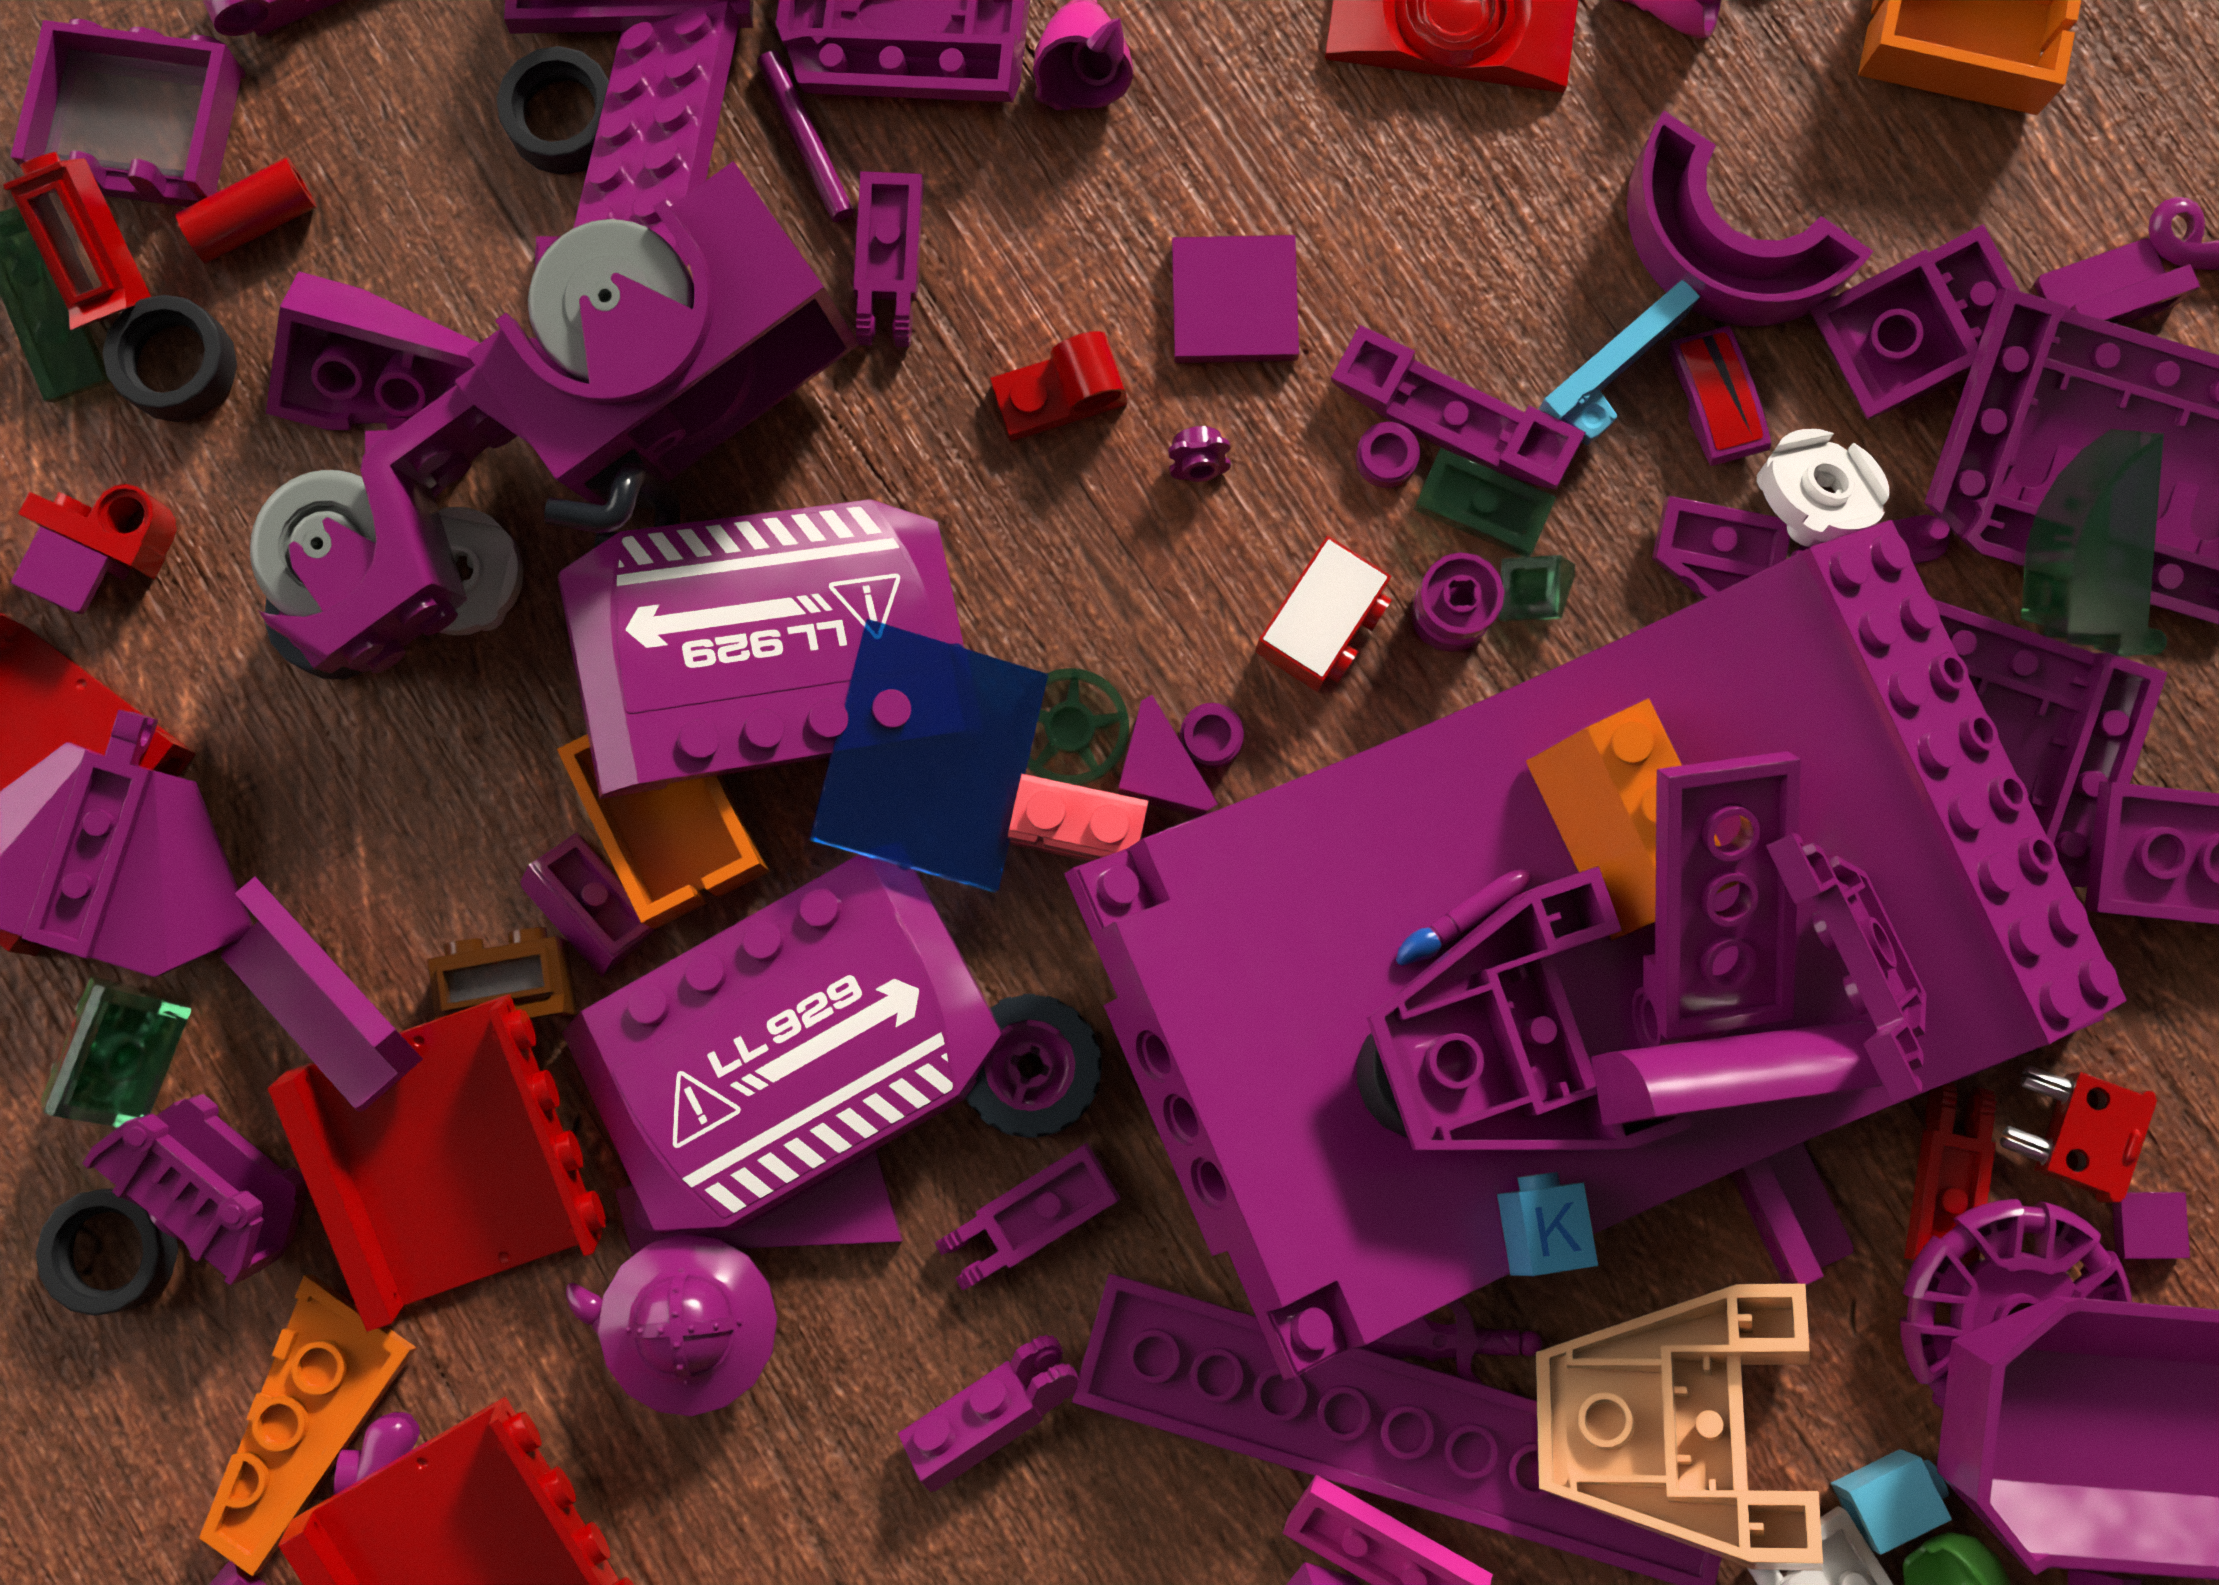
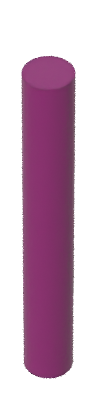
M769 51L762 54L756 63L832 221L840 222L849 218L854 213V208L777 51Z

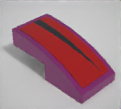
M1730 326L1670 341L1668 359L1690 402L1688 421L1710 466L1770 450L1772 442L1763 409L1748 366Z

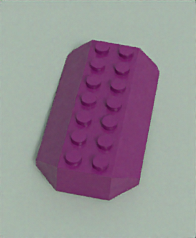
M2052 1296L1951 1340L1937 1473L2013 1556L2034 1575L2047 1568L2219 1580V1309Z

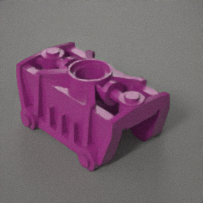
M204 1094L177 1101L157 1116L155 1114H147L126 1121L91 1148L82 1162L87 1169H97L116 1185L112 1192L118 1198H123L148 1211L151 1221L159 1230L173 1238L184 1241L191 1258L198 1262L204 1257L227 1276L224 1281L229 1285L251 1277L280 1259L293 1241L307 1200L305 1195L308 1192V1187L303 1175L295 1168L281 1169L218 1117V1105Z

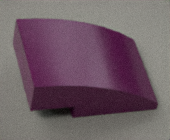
M1982 224L1930 252L1925 249L1811 308L1810 313L1863 414L1869 420L1968 377L1998 289L2008 287L2020 290L1985 225Z

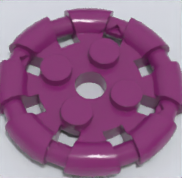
M2018 1199L1998 1200L1982 1204L1953 1218L1956 1226L1941 1239L1933 1235L1922 1248L1909 1271L1902 1292L1909 1297L1907 1317L1899 1318L1900 1337L1907 1363L1915 1379L1920 1384H1928L1934 1392L1932 1401L1944 1410L1951 1340L2008 1316L2009 1312L2018 1304L2029 1303L2031 1306L2052 1296L2132 1302L2130 1285L2117 1254L2114 1251H2106L2099 1242L2101 1234L2080 1216L2060 1206L2039 1201L2034 1207L2022 1206ZM2023 1233L2033 1234L2035 1238L2034 1253L2021 1251ZM1976 1246L1985 1258H1979L1971 1262L1968 1267H1965L1959 1259ZM2080 1260L2083 1264L2080 1270L2081 1276L2073 1282L2066 1271ZM1937 1302L1952 1303L1950 1323L1934 1321Z

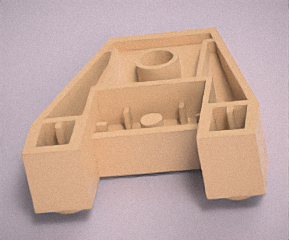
M1735 1284L1536 1352L1539 1489L1753 1570L1823 1571L1819 1491H1748L1742 1365H1809L1810 1350L1805 1284Z

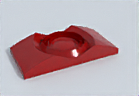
M1333 0L1325 59L1565 93L1568 83L1578 0Z

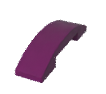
M1359 325L1331 376L1333 384L1386 419L1405 426L1412 433L1451 453L1501 474L1549 489H1557L1586 432L1528 405L1525 412L1416 361V351Z

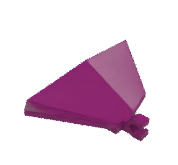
M118 710L105 755L66 742L0 791L1 930L20 935L22 939L83 958H95L149 976L159 977L242 938L248 929L253 926L246 906L234 894L239 889L197 783L138 766L141 755L151 743L158 723L157 719L135 712Z

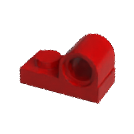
M1092 331L1067 338L1052 348L1050 352L1051 359L990 378L1010 442L1127 405L1126 391L1105 332Z
M129 484L115 485L107 489L97 499L93 508L58 492L53 502L29 492L18 512L20 516L34 524L103 554L117 563L154 580L166 559L165 556L177 530L176 519L168 507L139 487ZM144 509L142 524L138 529L127 533L128 519L133 513Z

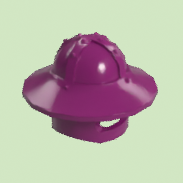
M682 1234L649 1243L620 1266L603 1295L598 1334L606 1366L626 1394L656 1412L695 1416L728 1406L755 1385L773 1354L778 1317L770 1285L748 1255L719 1238Z

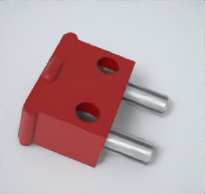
M2027 1066L2022 1074L2029 1077H2021V1086L2057 1099V1103L2045 1139L2011 1126L2006 1127L2002 1132V1135L2040 1148L2041 1151L2004 1137L2000 1138L2001 1147L2037 1160L2035 1172L2094 1193L2096 1200L2100 1203L2121 1202L2126 1197L2157 1103L2156 1094L2149 1090L2135 1092L2083 1072L2066 1074L2065 1078L2036 1067ZM2088 1092L2092 1093L2095 1098V1106L2093 1108L2087 1102ZM2069 1152L2075 1159V1166L2072 1170L2066 1162V1156Z

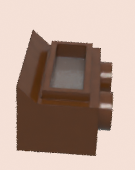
M535 927L507 933L508 945L484 949L483 939L481 938L458 940L444 944L445 956L427 959L435 1020L508 994L511 995L516 1010H525L530 1020L554 1015L564 1018L577 1016L578 1009L568 941L557 936L548 937L546 927Z

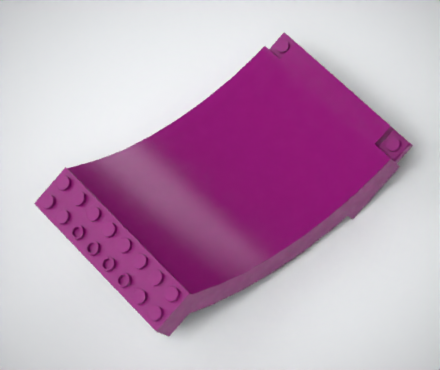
M1892 520L1809 547L1697 603L1512 688L1344 760L1232 805L1145 837L1127 849L1079 865L1064 873L1118 997L1103 1006L1210 1253L1214 1256L1228 1251L1283 1380L1295 1378L1345 1350L1367 1345L1478 1288L1510 1274L1497 1194L1519 1191L1518 1177L1558 1172L1560 1184L1584 1183L1592 1232L1595 1234L1745 1166L1894 1105L1885 1087L1881 1086L1847 1093L1689 1114L1693 1125L1692 1128L1633 1149L1616 1151L1412 1150L1409 1138L1383 1127L1365 1107L1357 1086V1059L1366 1037L1371 1033L1366 1017L1483 921L1464 934L1458 935V938L1445 945H1441L1437 955L1401 966L1397 963L1396 957L1398 949L1411 933L1421 928L1430 927L1442 915H1445L1448 911L1498 877L1510 871L1527 869L1531 872V881L1523 892L1579 873L1526 764V760L1580 730L1643 700L1650 699L1682 765L1785 751L1801 759L1799 835L1804 844L1801 847L1815 843L1822 847L1827 859L1837 855L1866 871L1927 994L1925 1034L1916 1037L1924 1053L1923 1066L1912 1070L1914 1076L1918 1075L1922 1082L1921 1093L2036 1048L2049 1045L2127 1001L2118 983L2117 973L2111 963L2107 961L2088 922L2087 912L2083 904L2077 899L2060 865L2056 848L2050 839L2047 838L2028 799L2026 787L2016 775L1998 738L1997 728L1987 715L1969 679L1968 669L1964 661L1958 656L1943 626L1937 605L1928 595L1910 558L1909 548L1899 536ZM1739 815L1727 817L1718 825L1715 834L1721 846L1730 843L1738 834L1741 825ZM1739 884L1715 895L1713 901L1714 911L1725 910L1736 901L1739 894ZM1812 897L1797 903L1794 1019L1724 1030L1722 1038L1857 1020L1874 1024L1869 1012L1863 1015L1859 1014L1847 995L1843 978L1850 973L1838 949L1829 951L1816 932L1812 913L1818 911V908ZM1655 922L1613 941L1608 935L1552 954L1591 1066L1592 1056L1642 1048L1634 1029L1632 1000L1637 988L1643 987L1644 956L1655 954ZM1737 946L1728 947L1716 956L1712 966L1713 975L1724 974L1734 966L1738 958Z

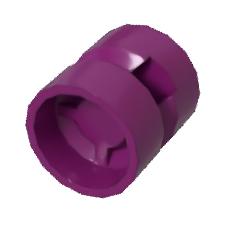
M1459 552L1442 557L1431 565L1412 597L1410 616L1414 630L1425 643L1435 649L1449 652L1468 649L1483 637L1502 609L1505 592L1501 576L1491 563L1478 555Z

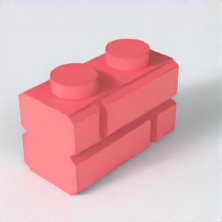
M1021 774L1008 839L1010 845L1091 862L1127 849L1141 840L1148 801Z

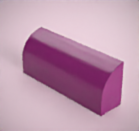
M1857 1020L1614 1051L1592 1056L1591 1061L1603 1126L1847 1093L1884 1086L1863 1045L1865 1041L1877 1032V1028L1870 1022Z

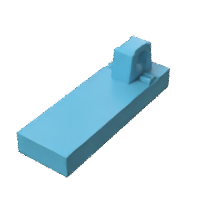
M1681 280L1543 400L1538 410L1586 432L1582 443L1586 446L1604 433L1617 418V414L1601 391L1686 318L1700 296L1690 285Z

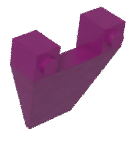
M1599 866L1514 896L1366 1017L1412 1150H1629L1693 1127L1689 1114L1607 1126L1602 1124L1593 1068L1552 954L1622 931Z

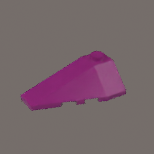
M298 271L279 308L266 414L326 430H350L353 424L386 423L387 430L396 429L457 385L455 380L475 366L467 352L477 346L479 342L362 288Z

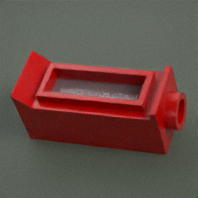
M57 152L47 153L20 164L24 175L2 184L5 190H10L68 308L70 330L109 318V315L135 306V303L140 299L151 297L85 158L61 161Z

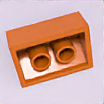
M1648 698L1580 730L1526 760V764L1578 872L1597 866L1600 868L1622 929L1620 932L1609 935L1612 941L1655 922L1657 769L1682 766ZM1715 834V835H1714L1715 845H1716V846H1721V844H1720V842H1719V840H1718V838H1717V836H1716V834ZM1738 881L1723 885L1717 893L1739 884Z

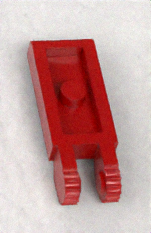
M1949 1082L1929 1091L1928 1104L1925 1111V1121L1928 1130L1923 1129L1904 1254L1905 1259L1915 1260L1933 1235L1941 1239L1956 1226L1953 1218L1988 1202L1996 1142H1992L1995 1121L1994 1112L1997 1103L1994 1091L1976 1087V1089L1973 1088V1092H1970L1963 1121L1966 1136L1953 1134L1956 1114L1955 1106L1958 1095L1955 1083ZM1975 1246L1959 1260L1965 1267H1968L1971 1262L1979 1259L1980 1251Z

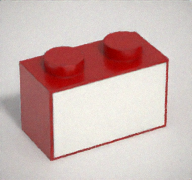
M1327 535L1259 638L1255 653L1316 692H1319L1327 678L1339 683L1358 654V651L1350 647L1349 644L1360 627L1364 626L1372 632L1392 602L1391 598L1383 594L1392 576Z

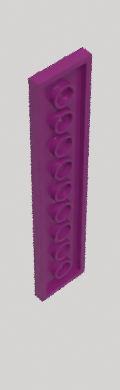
M1111 1272L1108 1273L1079 1373V1388L1073 1394L1072 1403L1314 1476L1318 1475L1327 1480L1676 1585H1715L1721 1557L1539 1489L1536 1399L1362 1347L1345 1350L1295 1378L1283 1380L1256 1316Z

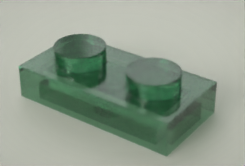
M1440 448L1413 510L1529 559L1556 497Z

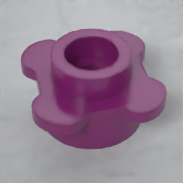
M1208 426L1191 427L1179 432L1173 438L1172 445L1168 449L1169 458L1174 460V464L1169 467L1171 477L1179 480L1187 479L1193 482H1203L1227 472L1231 468L1230 459L1225 457V454L1231 449L1229 440L1223 438L1217 429Z

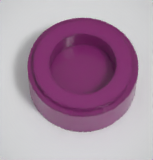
M1381 422L1370 427L1362 435L1356 450V465L1362 477L1370 484L1381 488L1396 487L1406 482L1412 476L1419 461L1420 448L1416 437L1408 428L1395 422Z
M1205 703L1192 709L1183 720L1180 731V741L1194 764L1204 768H1219L1230 763L1238 755L1244 738L1243 726L1237 714L1229 707L1219 703Z

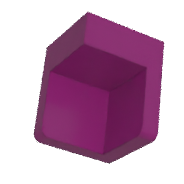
M40 526L10 583L57 606H62L77 614H84L106 573L125 581L130 570L103 554Z

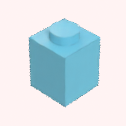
M1902 1449L1831 1482L1842 1508L1848 1512L1870 1549L1880 1555L1952 1520L1942 1500L1949 1496V1492L1943 1478L1937 1473L1935 1465L1928 1459L1923 1461L1920 1456Z

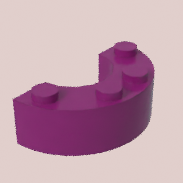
M1664 110L1653 127L1633 167L1627 194L1628 223L1637 253L1656 283L1667 293L1683 280L1700 296L1691 309L1693 312L1715 321L1738 326L1758 327L1789 322L1809 314L1811 308L1833 298L1874 252L1822 216L1804 232L1783 240L1754 239L1733 230L1716 213L1707 192V165L1716 145Z

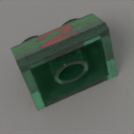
M90 976L84 993L77 1004L74 1018L59 1055L52 1066L51 1075L41 1097L43 1112L54 1117L119 1127L124 1122L136 1117L150 1114L192 1008L135 986Z

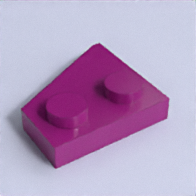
M1667 496L1664 498L1652 560L1699 597L1705 599L1786 560L1790 535L1787 531V524L1779 517Z

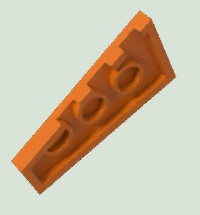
M313 1274L303 1275L295 1298L298 1299L287 1328L281 1330L271 1355L275 1358L261 1392L255 1395L246 1420H249L237 1453L233 1454L230 1458L199 1536L202 1541L251 1576L263 1570L277 1550L291 1519L302 1514L336 1465L341 1450L348 1448L417 1349V1347L387 1326L366 1332L356 1305Z

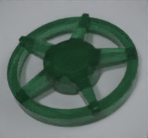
M1064 668L1043 674L1024 689L1013 709L1011 735L1017 755L1026 768L1034 775L1044 779L1082 786L1104 777L1120 761L1129 739V717L1122 697L1107 680L1087 670ZM1071 680L1067 700L1058 703L1049 712L1028 706L1030 700L1046 686L1059 681ZM1079 681L1089 683L1103 691L1112 701L1117 713L1093 715L1084 704L1079 702ZM1023 714L1045 726L1046 736L1049 741L1035 761L1027 752L1022 741L1021 722ZM1120 722L1116 746L1110 756L1098 766L1089 747L1095 737V732ZM1059 752L1066 754L1077 753L1091 771L1077 775H1062L1051 772L1043 767Z

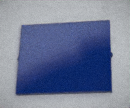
M866 619L844 703L848 713V725L835 738L809 840L892 863L904 871L913 869L994 893L997 892L1010 843L1008 832L1021 774L1026 773L1048 674L965 649L959 643L949 644ZM887 689L901 691L907 696L911 704L909 719L897 728L882 726L876 721L872 713V704L875 697Z

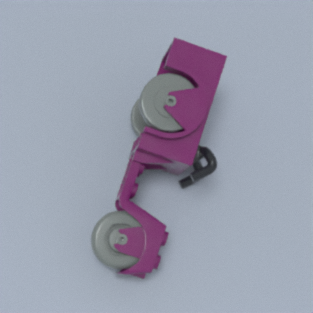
M734 161L670 207L664 199L653 206L655 212L683 250L692 276L684 261L673 247L656 232L640 224L625 220L607 219L592 221L568 231L546 250L537 264L531 279L528 294V311L536 338H528L518 322L509 314L504 313L495 320L500 329L467 352L475 366L455 380L457 385L369 448L362 458L360 469L362 477L340 470L313 471L291 479L267 499L253 525L250 539V560L255 579L263 594L285 615L268 614L259 610L258 612L267 626L297 644L313 669L331 674L340 667H346L363 673L370 670L372 673L382 672L399 662L406 654L403 647L419 635L424 633L426 636L438 633L456 620L458 617L456 609L467 601V596L431 488L436 484L445 486L458 480L470 469L471 463L469 461L489 446L491 448H499L517 436L533 446L557 481L592 503L550 497L546 502L544 511L545 523L597 532L594 548L618 533L614 530L622 527L631 518L634 508L655 509L654 527L680 524L679 499L675 490L672 489L668 482L859 345L823 284Z

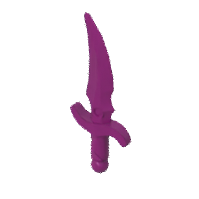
M1458 1298L1446 1304L1453 1310L1456 1316V1324H1438L1422 1316L1367 1345L1360 1346L1398 1359L1408 1356H1421L1433 1363L1440 1358H1455L1456 1369L1460 1377L1482 1383L1481 1379L1471 1370L1470 1364L1474 1354L1518 1356L1520 1352L1524 1356L1531 1357L1536 1356V1352L1542 1349L1543 1343L1540 1335L1534 1331H1525L1519 1335V1330L1474 1328L1469 1310Z

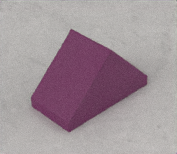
M1150 695L1141 700L1118 794L1147 800L1149 805L1196 817L1216 811L1217 801L1154 696Z

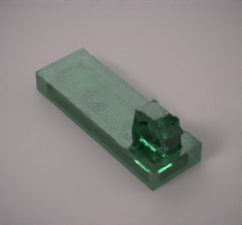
M18 206L1 211L0 296L43 400L54 403L111 382L106 375L105 365L89 326L86 325L70 330L68 308Z

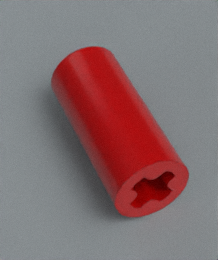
M285 157L175 213V217L182 233L196 255L204 264H207L317 208L300 173L292 161Z

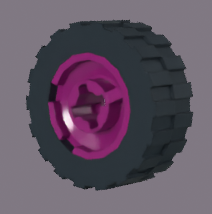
M1034 993L1012 998L1009 996L999 1000V1003L990 1009L1006 1040L998 1051L994 1049L974 1078L977 1082L966 1096V1099L982 1120L1000 1130V1132L1012 1136L1030 1138L1048 1136L1062 1131L1083 1116L1098 1091L1102 1072V1060L1095 1034L1078 1011L1051 996H1039ZM1026 1054H1036L1042 1059L1043 1071L1038 1076L1027 1079L1019 1072V1061Z

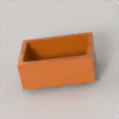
M1873 0L1870 14H1874V17L1867 27L1858 76L2038 115L2066 83L2075 32H2070L2069 30L2078 20L2081 0Z
M588 734L557 749L642 924L657 929L707 904L702 894L703 891L707 890L719 898L770 872L722 775L668 783L665 789L600 799Z

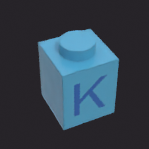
M1558 1172L1518 1177L1519 1191L1497 1194L1511 1276H1537L1598 1266L1584 1183L1560 1184Z

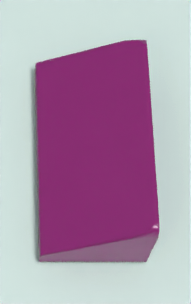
M577 832L530 863L520 882L527 895L601 977L613 970L658 930V928L653 929L640 922L621 881Z

